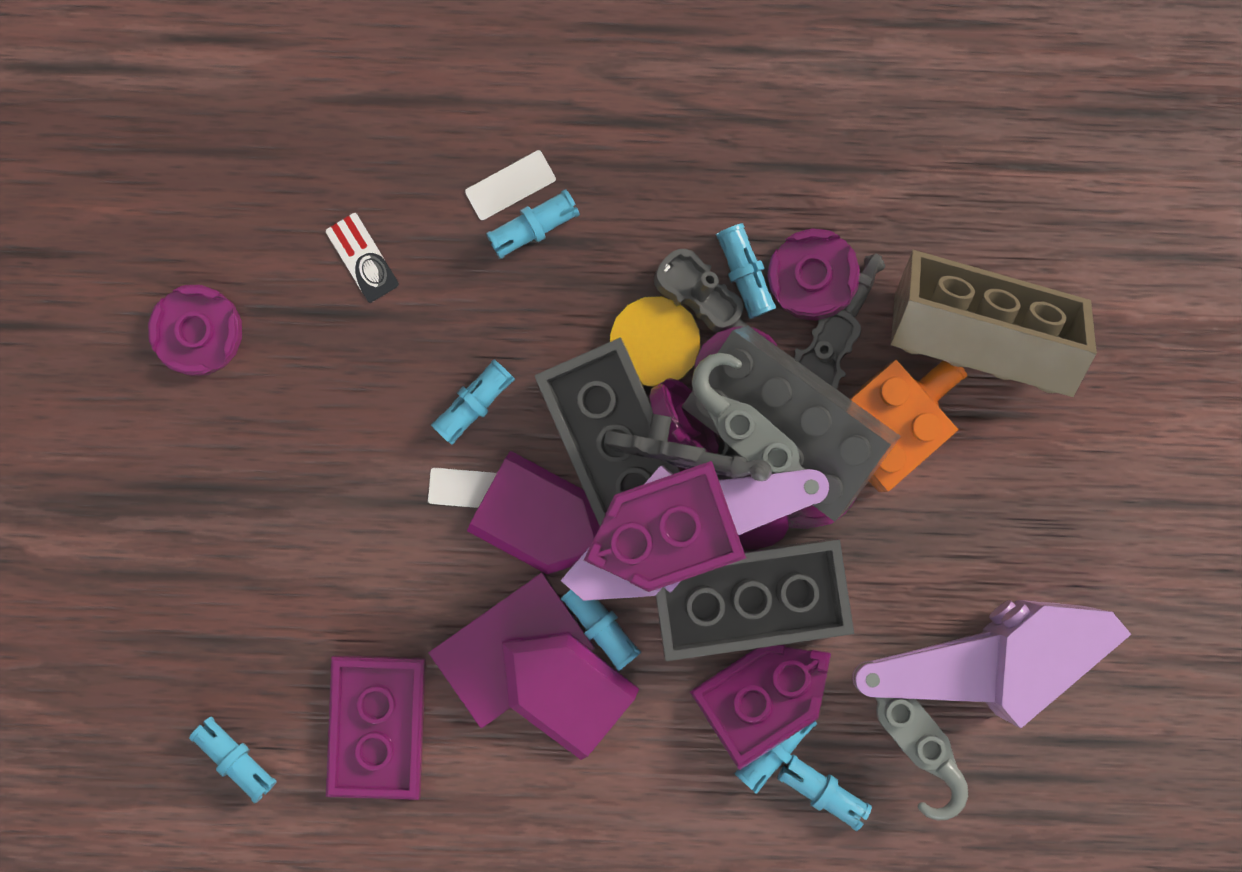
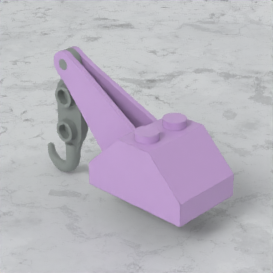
M717 353L704 358L694 370L692 378L694 395L708 411L724 442L739 455L745 457L746 461H767L771 466L772 472L767 481H757L751 476L719 480L738 535L793 512L820 503L828 494L829 483L826 476L820 471L804 469L800 465L799 451L795 443L755 408L721 396L710 386L709 375L715 367L728 365L739 369L742 366V362L733 355ZM661 465L645 484L670 476L673 473L664 465ZM588 549L560 580L583 601L655 596L662 589L659 588L647 592L627 580L584 561ZM680 582L665 586L664 588L671 593Z
M1008 600L990 614L989 618L992 622L983 629V633L885 658L865 661L854 669L853 683L864 695L875 697L877 700L876 715L884 729L916 766L943 779L951 789V799L946 806L932 808L926 803L920 802L918 804L919 811L926 817L937 821L949 820L957 816L966 805L968 785L957 767L948 737L916 699L985 702L995 715L1022 728L1131 635L1113 612L1082 605L1017 600L1013 603L1011 600Z

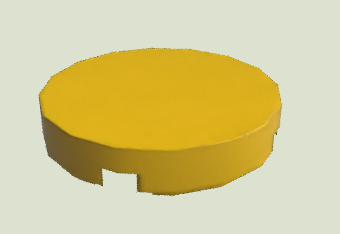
M662 296L643 297L627 305L616 317L610 333V342L620 337L622 338L642 385L647 387H655L669 378L678 381L683 379L693 368L700 350L699 328L692 314L681 304L676 306L672 300Z

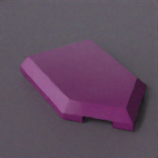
M510 451L472 518L467 532L543 573L550 574L573 567L590 547L600 525L583 489Z
M712 461L614 495L584 561L627 580L647 592H651L746 559Z
M568 633L521 641V639L502 641L509 707L580 760L589 756L635 700L639 691L638 686Z
M784 644L755 648L690 691L739 771L819 718L831 653L786 647Z

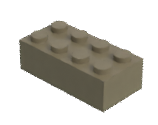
M912 250L895 292L891 346L901 348L910 354H923L941 359L956 367H969L990 373L1002 380H1014L1032 385L1047 393H1060L1074 397L1097 354L1091 300Z

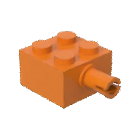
M894 360L885 365L849 397L850 400L901 436L869 480L878 492H889L959 430L939 408L938 401L968 376L963 367L953 366L943 360L920 381L912 378L897 360Z

